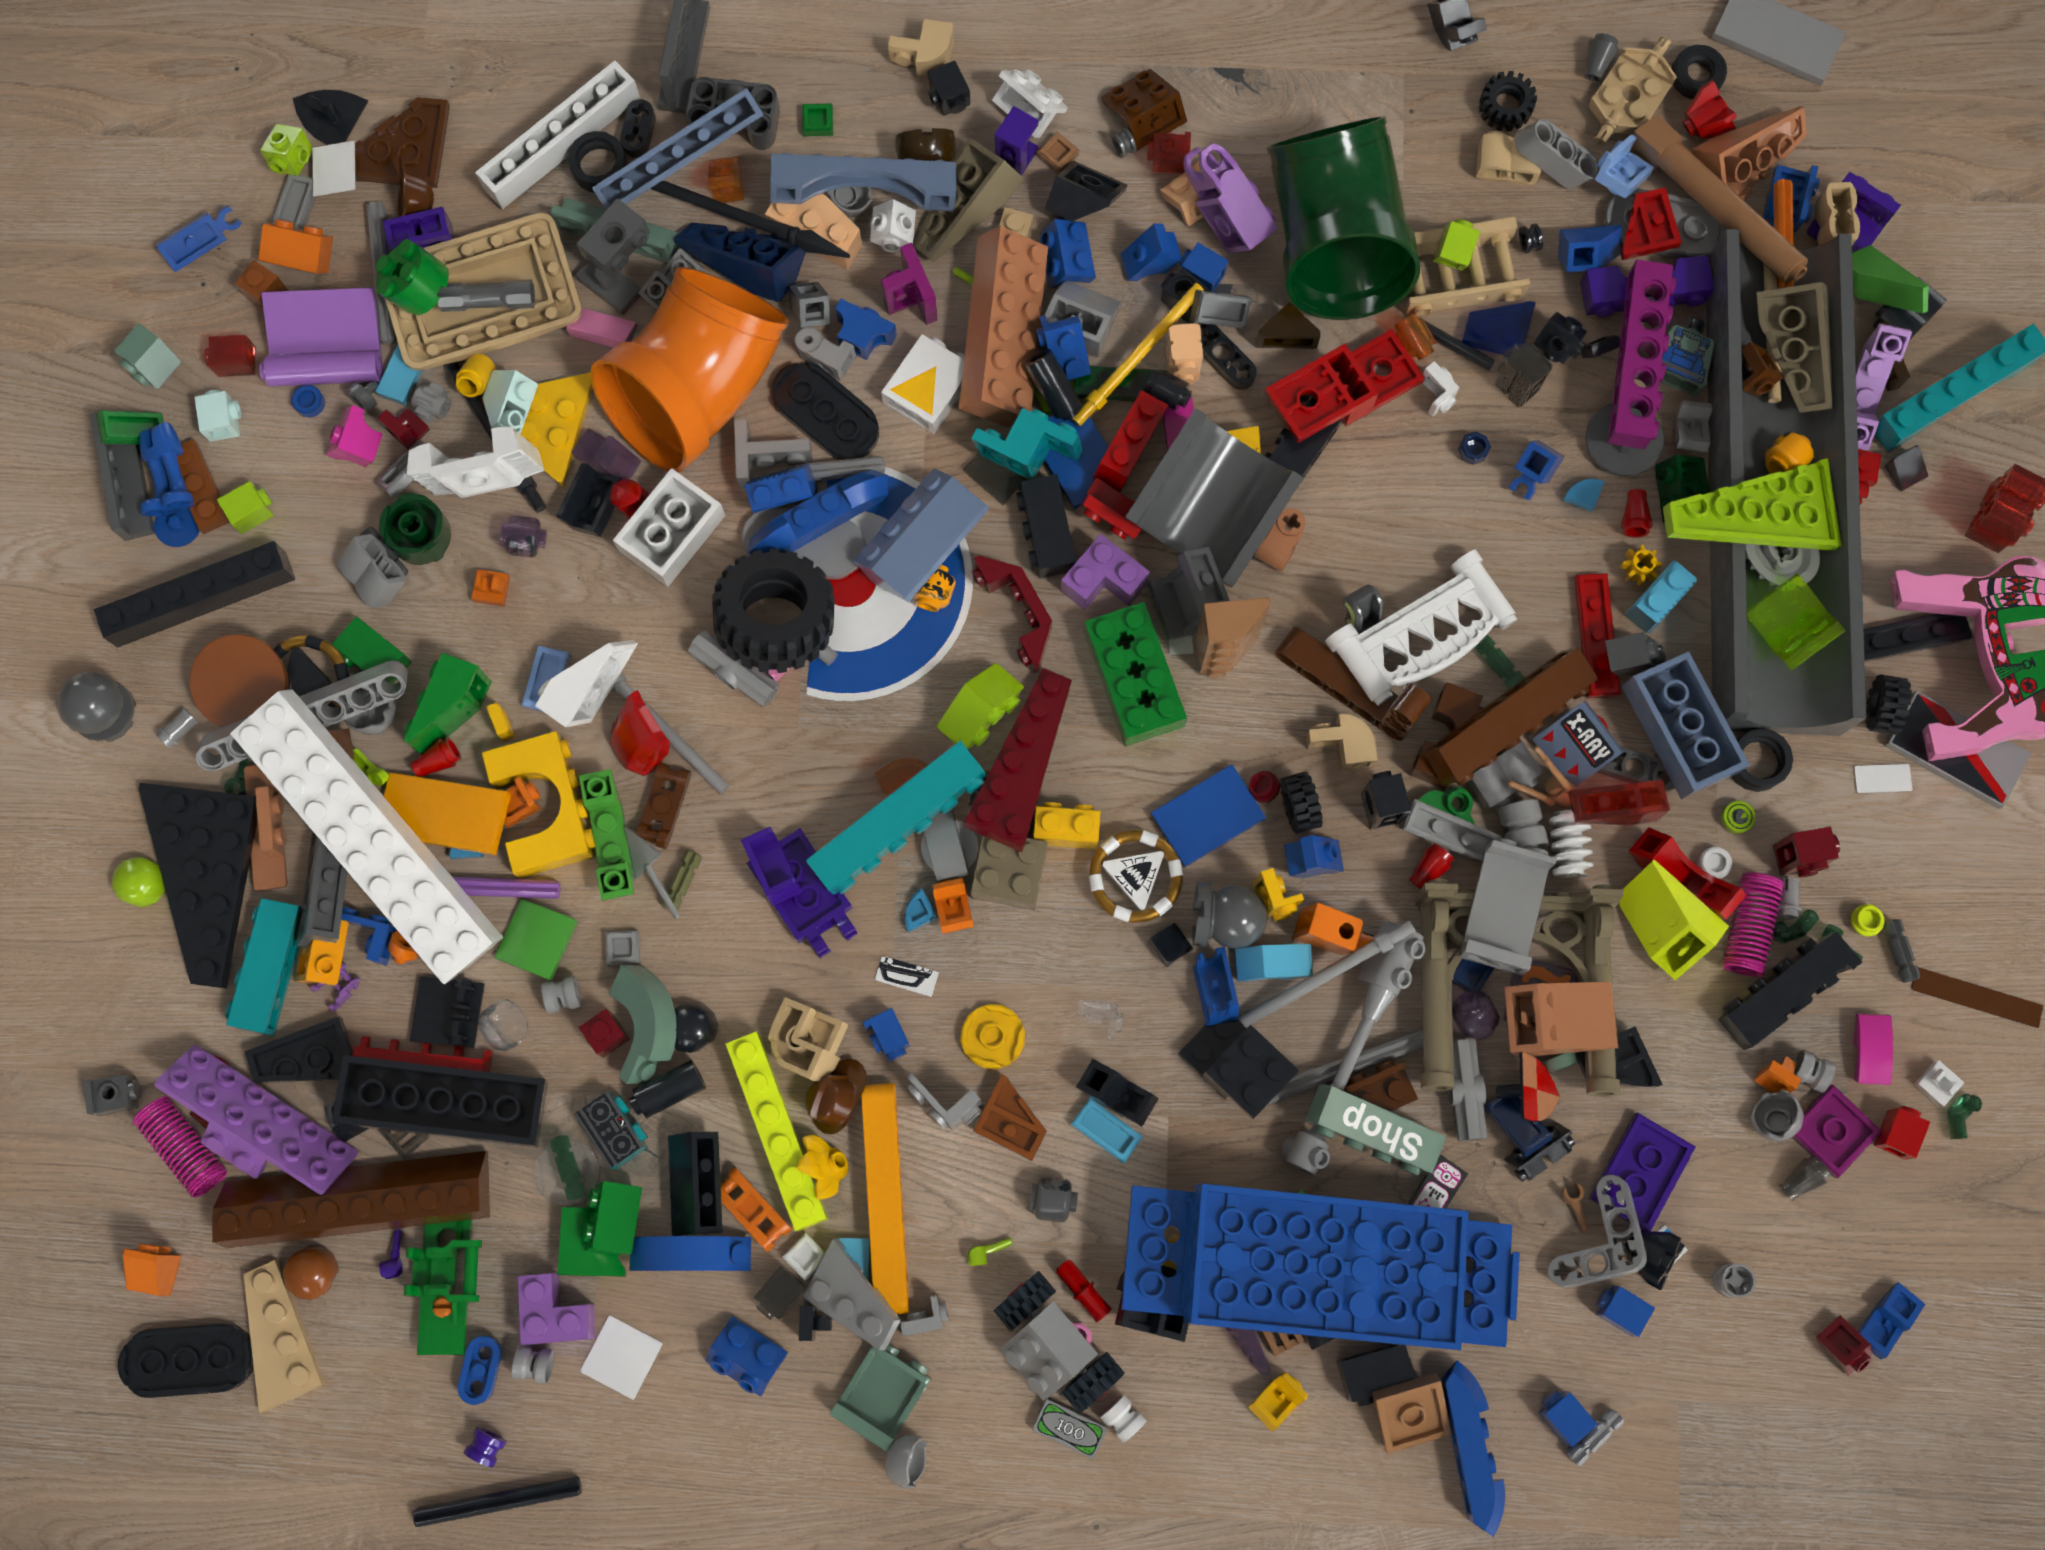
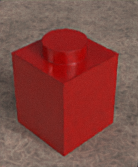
M1908 1106L1887 1110L1880 1128L1882 1132L1877 1136L1874 1146L1903 1160L1915 1159L1922 1146L1930 1121L1921 1118V1112Z

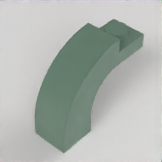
M621 965L609 995L622 1003L629 1011L634 1024V1039L618 1078L626 1084H643L654 1075L658 1061L671 1060L676 1042V1014L672 999L666 987L657 976L643 966Z

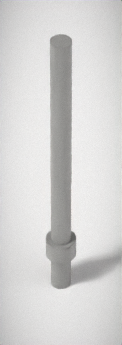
M620 673L611 690L613 692L617 691L626 700L635 691L626 683L627 678ZM645 702L662 732L670 741V745L719 794L724 793L729 788V785Z
M1409 920L1389 932L1382 931L1374 936L1375 940L1239 1016L1240 1021L1245 1027H1248L1250 1024L1252 1025L1375 954L1381 951L1384 954L1395 948V943L1416 932L1413 924Z

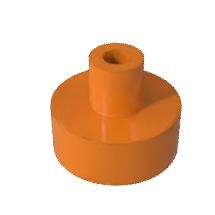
M398 931L392 934L387 948L390 954L394 956L393 960L395 963L402 965L406 961H413L419 957Z

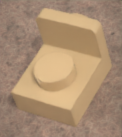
M1005 207L999 226L1029 238L1034 214Z

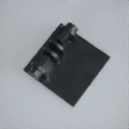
M420 976L410 1041L475 1048L485 983L458 979L451 980L444 985L439 978Z

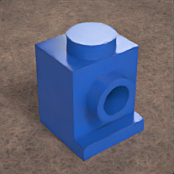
M892 1008L862 1022L867 1032L872 1029L875 1033L869 1035L877 1053L884 1051L889 1062L895 1061L907 1054L905 1049L910 1047V1044Z

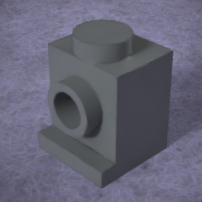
M819 282L789 286L790 309L799 320L800 328L830 324L829 295Z
M122 1074L93 1081H83L87 1114L104 1116L139 1108L138 1099L141 1098V1088L139 1082L135 1080V1076ZM110 1088L115 1090L113 1098H111Z

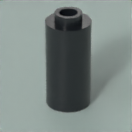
M1043 350L1028 359L1024 366L1054 418H1062L1065 421L1079 413L1078 407L1082 402L1052 350Z
M691 1059L633 1088L634 1096L630 1097L629 1100L637 1115L643 1113L646 1118H649L706 1089V1085L695 1062Z

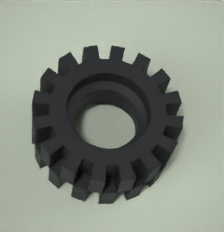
M1503 71L1498 73L1497 78L1493 75L1489 82L1486 83L1479 100V112H1483L1481 117L1484 121L1488 118L1490 119L1488 126L1491 128L1494 124H1498V131H1502L1503 127L1506 126L1507 132L1513 130L1514 125L1518 130L1522 127L1523 123L1526 124L1529 121L1535 108L1537 95H1535V86L1530 87L1532 81L1529 78L1525 81L1522 80L1524 74L1519 73L1518 77H1513L1514 71H1508L1505 77ZM1500 94H1510L1518 100L1519 106L1515 109H1506L1498 104L1497 96Z
M1882 674L1876 676V680L1872 682L1873 688L1869 690L1870 697L1866 701L1868 707L1866 708L1867 717L1865 723L1869 731L1897 735L1898 732L1902 731V726H1905L1906 723L1905 717L1909 715L1908 706L1911 705L1909 697L1912 695L1911 684L1907 678Z
M1305 771L1281 778L1282 802L1286 809V816L1289 818L1290 826L1292 825V830L1298 834L1322 827L1321 804H1319V796L1315 791L1316 787L1312 783L1309 773Z

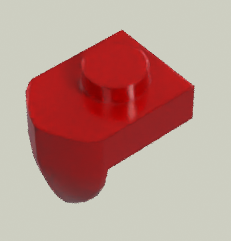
M623 479L613 485L610 501L614 507L630 520L650 494L636 481Z

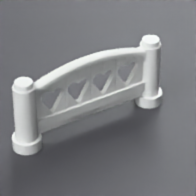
M1476 549L1463 555L1450 566V569L1456 576L1455 578L1361 634L1350 623L1326 639L1325 642L1332 652L1337 651L1371 702H1375L1377 706L1393 696L1390 691L1393 687L1413 683L1444 670L1469 653L1495 625L1504 630L1518 620L1515 616L1516 612L1482 566L1481 562L1483 559ZM1458 602L1479 611L1481 619L1472 620L1471 625L1468 627L1461 625L1459 622ZM1433 616L1453 625L1456 628V634L1447 635L1446 640L1443 642L1438 641L1434 636ZM1408 631L1428 640L1432 646L1431 650H1422L1421 656L1418 657L1411 655L1409 652ZM1383 646L1403 655L1407 661L1406 665H1397L1394 672L1387 671L1384 667Z

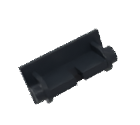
M1558 1122L1546 1125L1545 1127L1552 1134L1551 1141L1526 1158L1515 1147L1512 1153L1504 1158V1160L1517 1169L1514 1173L1521 1182L1526 1179L1531 1181L1548 1168L1542 1159L1544 1156H1547L1549 1161L1554 1164L1572 1151L1571 1147L1575 1145V1142L1570 1136L1572 1134L1571 1130Z

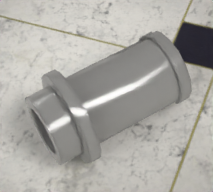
M183 708L164 728H159L160 732L156 736L170 749L174 745L178 747L180 745L178 741L198 721Z
M1785 877L1779 878L1783 881L1784 885L1781 892L1782 895L1779 896L1781 898L1778 901L1780 905L1776 907L1779 910L1777 912L1778 918L1785 920L1798 919V914L1802 912V908L1799 907L1800 879L1788 877L1787 882Z

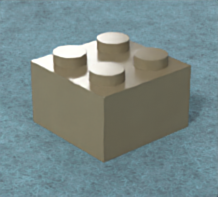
M982 836L971 890L972 899L1035 911L1047 852V842L1027 838L1021 853Z

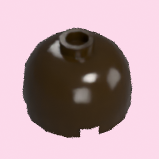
M932 128V132L922 133V129H916L896 135L895 145L898 159L910 158L923 161L944 160L946 162H953L956 152L953 130Z

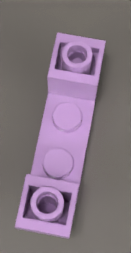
M1880 323L1862 348L1856 365L1859 449L1869 451L1879 424V420L1875 416L1894 361L1901 362L1912 334L1911 330Z

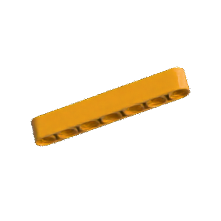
M895 1082L865 1085L862 1093V1113L873 1288L879 1290L897 1315L909 1314Z

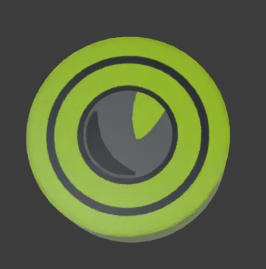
M1734 801L1728 804L1721 812L1723 827L1733 834L1745 833L1753 827L1756 821L1754 809L1744 801Z

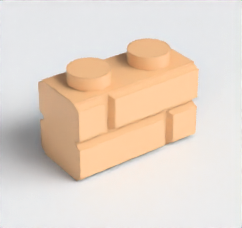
M1197 323L1172 325L1169 327L1165 351L1168 373L1189 382L1190 385L1199 380L1203 349L1200 325Z

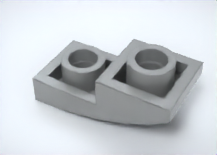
M679 248L662 271L656 269L638 293L656 310L668 286L673 281V274L676 268L686 267L702 272L706 270L681 248Z
M951 810L946 814L938 813L931 819L933 824L924 831L936 880L938 883H941L944 880H954L968 876L969 871L953 811Z

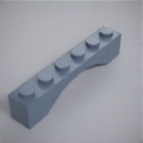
M771 154L770 203L802 204L812 197L829 190L863 186L896 193L914 202L923 210L954 211L956 199V162H946L944 160L923 161L910 158L902 160L885 159L882 157H836L820 154Z

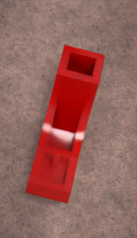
M1648 827L1629 850L1642 869L1653 860H1656L1711 911L1725 920L1746 897L1741 887L1716 878L1694 864L1681 851L1670 835Z

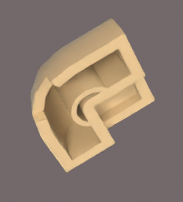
M785 997L771 1026L768 1040L771 1041L772 1054L775 1058L774 1062L784 1069L812 1081H820L822 1078L828 1077L841 1059L835 1054L848 1028V1024Z

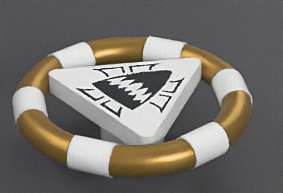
M1127 830L1108 838L1095 852L1091 860L1088 876L1091 892L1100 907L1114 918L1132 923L1147 922L1161 917L1173 907L1179 897L1183 883L1181 861L1176 851L1159 835L1145 830ZM1127 842H1141L1156 847L1159 852L1104 861L1116 848ZM1163 856H1165L1168 861L1171 877L1169 890L1165 897L1152 906V908L1145 910ZM1102 867L1140 911H1132L1116 905L1108 898L1103 887Z

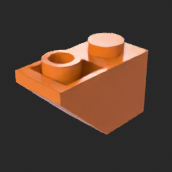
M139 1243L137 1249H124L123 1263L126 1289L156 1296H171L181 1256L170 1254L171 1247L157 1244Z

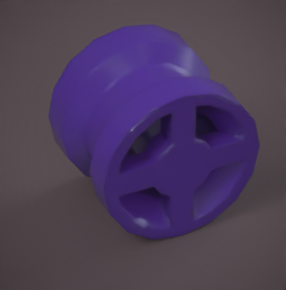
M476 1427L473 1432L474 1440L471 1445L466 1446L463 1453L475 1462L493 1468L497 1462V1452L504 1448L507 1441L487 1429Z

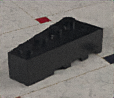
M1837 931L1815 941L1812 937L1805 940L1796 948L1799 954L1791 960L1785 957L1771 968L1774 971L1772 976L1767 980L1763 977L1759 978L1747 988L1750 994L1742 1000L1736 997L1722 1008L1726 1013L1718 1020L1743 1050L1754 1047L1789 1019L1787 1017L1788 1014L1794 1015L1810 1004L1814 993L1818 995L1840 980L1836 976L1837 974L1850 969L1854 970L1863 963Z

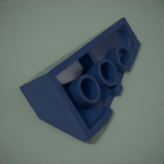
M692 222L674 237L676 245L752 294L778 302L789 292L790 285H795L806 253L798 245H792L776 237L774 234H756L755 228H745L744 232L728 231L727 226Z

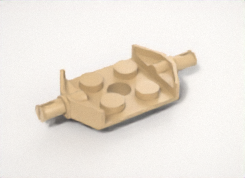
M1661 36L1653 49L1629 47L1623 49L1619 59L1588 105L1601 124V129L1594 138L1596 144L1602 138L1599 146H1605L1611 134L1614 135V133L1634 135V130L1652 118L1677 78L1663 57V54L1671 45L1670 39L1667 38L1661 47L1666 38ZM1631 91L1636 95L1637 100L1628 101L1623 97L1622 93Z

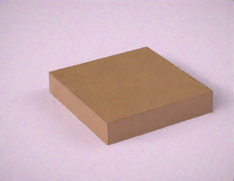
M1437 1373L1372 1392L1383 1446L1387 1454L1452 1435L1442 1384Z

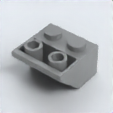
M1065 281L1054 293L1044 316H1046L1048 324L1079 316L1087 353L1098 357L1122 306V302L1070 281Z

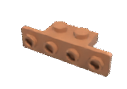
M257 765L246 766L244 768L246 795L256 796L258 818L251 852L254 890L259 892L286 888L288 880L284 845H286L287 838L282 823V814L284 812L283 800L280 792Z

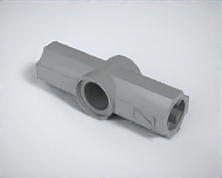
M705 630L695 637L688 649L689 654L714 671L713 674L733 690L738 689L762 708L771 703L780 688L776 681L766 676L765 673L759 672L756 667L753 666L752 669H748L741 665L740 659L737 661L731 659L727 655V649L721 648L717 639Z
M1475 1039L1453 1041L1454 1089L1447 1092L1449 1103L1454 1108L1457 1141L1487 1139L1483 1106L1486 1102V1087L1483 1075L1479 1073Z

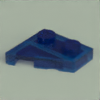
M1528 301L1470 312L1467 317L1462 342L1473 348L1520 360L1523 355L1536 302Z

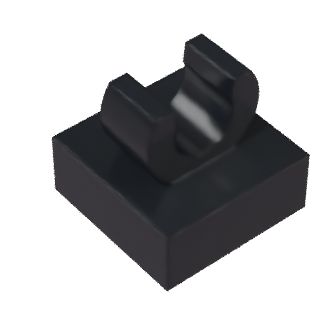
M800 1306L799 1341H814L815 1331L832 1330L831 1317L816 1316L815 1306Z

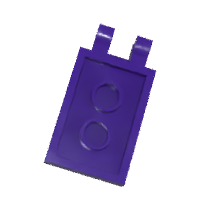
M801 828L780 840L779 843L802 893L775 905V908L797 942L800 943L808 939L819 958H822L831 951L821 937V934L836 924L847 941L858 933L845 914L853 907L844 893L840 894L838 891L833 895L829 892L806 862L816 851ZM746 862L748 867L750 868V870L759 882V879L754 871L751 862Z

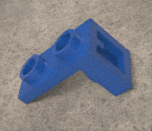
M343 907L341 920L347 921L352 925L374 930L373 935H370L366 941V959L375 964L387 966L391 955L387 946L392 934L398 930L389 924V920L386 917L371 914L369 919L358 917L359 911Z

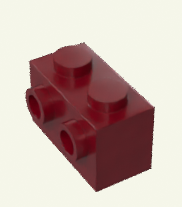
M1831 826L1792 833L1773 844L1780 876L1798 873L1799 878L1817 875L1819 874L1818 871L1829 869V863L1838 859V853L1840 852L1839 840L1833 834Z

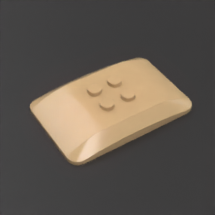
M545 213L529 215L423 248L447 266L449 272L448 283H503L508 280L532 279L535 288L534 308H472L465 311L441 312L437 302L425 314L414 315L405 312L385 299L402 358L409 368L417 371L468 359V357L476 353L485 354L541 336L576 322L582 314V305L556 223L550 215Z

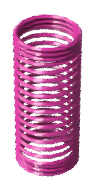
M1747 872L1742 874L1740 887L1747 889L1743 890L1746 894V897L1743 899L1745 901L1740 903L1743 906H1737L1734 910L1733 924L1730 926L1732 930L1729 931L1731 935L1728 937L1730 941L1727 942V952L1724 954L1726 957L1723 958L1722 966L1726 970L1737 974L1762 977L1766 971L1767 965L1765 962L1768 961L1766 957L1769 955L1766 951L1770 950L1768 946L1772 944L1769 941L1772 939L1771 934L1774 933L1771 929L1775 928L1773 924L1776 920L1774 918L1777 917L1776 912L1779 911L1776 907L1780 905L1778 901L1781 900L1779 896L1782 895L1784 883L1781 879L1771 875ZM1750 893H1758L1761 895L1771 896L1776 899H1769L1766 897L1756 896ZM1748 898L1758 899V900H1763V901H1768V902H1772V903H1774V904H1766V903H1762V902H1757V901L1750 900V899H1748ZM1748 904H1756V905H1759V906L1769 907V908H1772V909H1774V910H1768V909L1758 908V907L1750 906V905H1748ZM1746 909L1756 910V911H1761V912H1766V913H1769V914H1771V915H1763V914H1759V913H1754V912L1748 911V910H1746ZM1746 915H1752V916L1762 917V918L1769 919V920H1771V921H1765V920L1755 919V918H1752V917H1748V916H1746ZM1746 921L1759 922L1769 926L1756 925ZM1743 926L1760 928L1769 932L1757 931ZM1744 932L1756 933L1766 937L1754 936ZM1741 937L1757 939L1766 943L1750 941ZM1741 943H1747V944L1757 945V946H1760V947H1763V948L1751 947V946L1744 945V944H1741ZM1741 949L1753 950V951L1761 952V953H1763V954L1752 953V952H1748V951L1741 950ZM1739 954L1754 956L1760 959L1749 958Z
M159 1097L147 1104L135 1115L133 1124L140 1130V1134H144L143 1136L147 1139V1143H151V1147L154 1148L155 1152H158V1156L161 1157L162 1161H165V1165L168 1166L169 1170H172V1174L176 1175V1179H179V1183L183 1184V1188H186L189 1195L193 1198L202 1196L225 1178L227 1169L223 1167L221 1162H217L218 1158L214 1157V1153H210L211 1151L200 1143L191 1149L201 1142L200 1135H196L197 1131L193 1130V1126H189V1122H186V1117H182V1113H178L179 1108H175V1104L170 1097ZM158 1124L154 1129L150 1130L151 1127ZM178 1145V1146L175 1147L172 1151L168 1152L171 1148H173L174 1146ZM180 1149H182V1150H181L180 1152H178L175 1156L171 1157L175 1152H177V1151H179ZM208 1151L204 1156H202V1157H200L199 1159H197V1158H198L199 1156H201L204 1152ZM185 1154L182 1158H180L179 1160L175 1161L178 1157H180L181 1155ZM211 1156L208 1160L200 1164L207 1157ZM189 1158L184 1164L178 1166L182 1161ZM215 1160L211 1165H209L208 1167H206L205 1169H203V1168H204L206 1165H208L211 1161ZM193 1162L188 1168L182 1170L185 1166ZM196 1167L191 1173L186 1175L189 1170ZM201 1169H203V1170H202L201 1172H199L195 1177H193V1178L190 1179V1177H191L192 1175H194L195 1173H197L198 1171H200Z

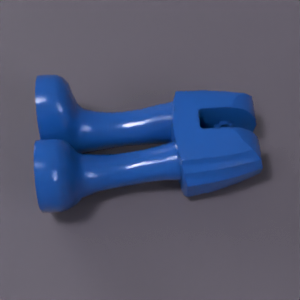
M164 422L153 428L141 431L139 433L141 457L148 464L155 487L154 497L141 503V515L147 517L176 514L179 510L192 508L194 506V499L185 485L177 458L184 454L173 426L168 422Z

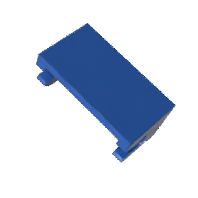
M1225 947L1216 948L1214 956L1211 958H1204V954L1202 952L1196 956V965H1193V972L1206 1026L1237 1021L1239 1003Z

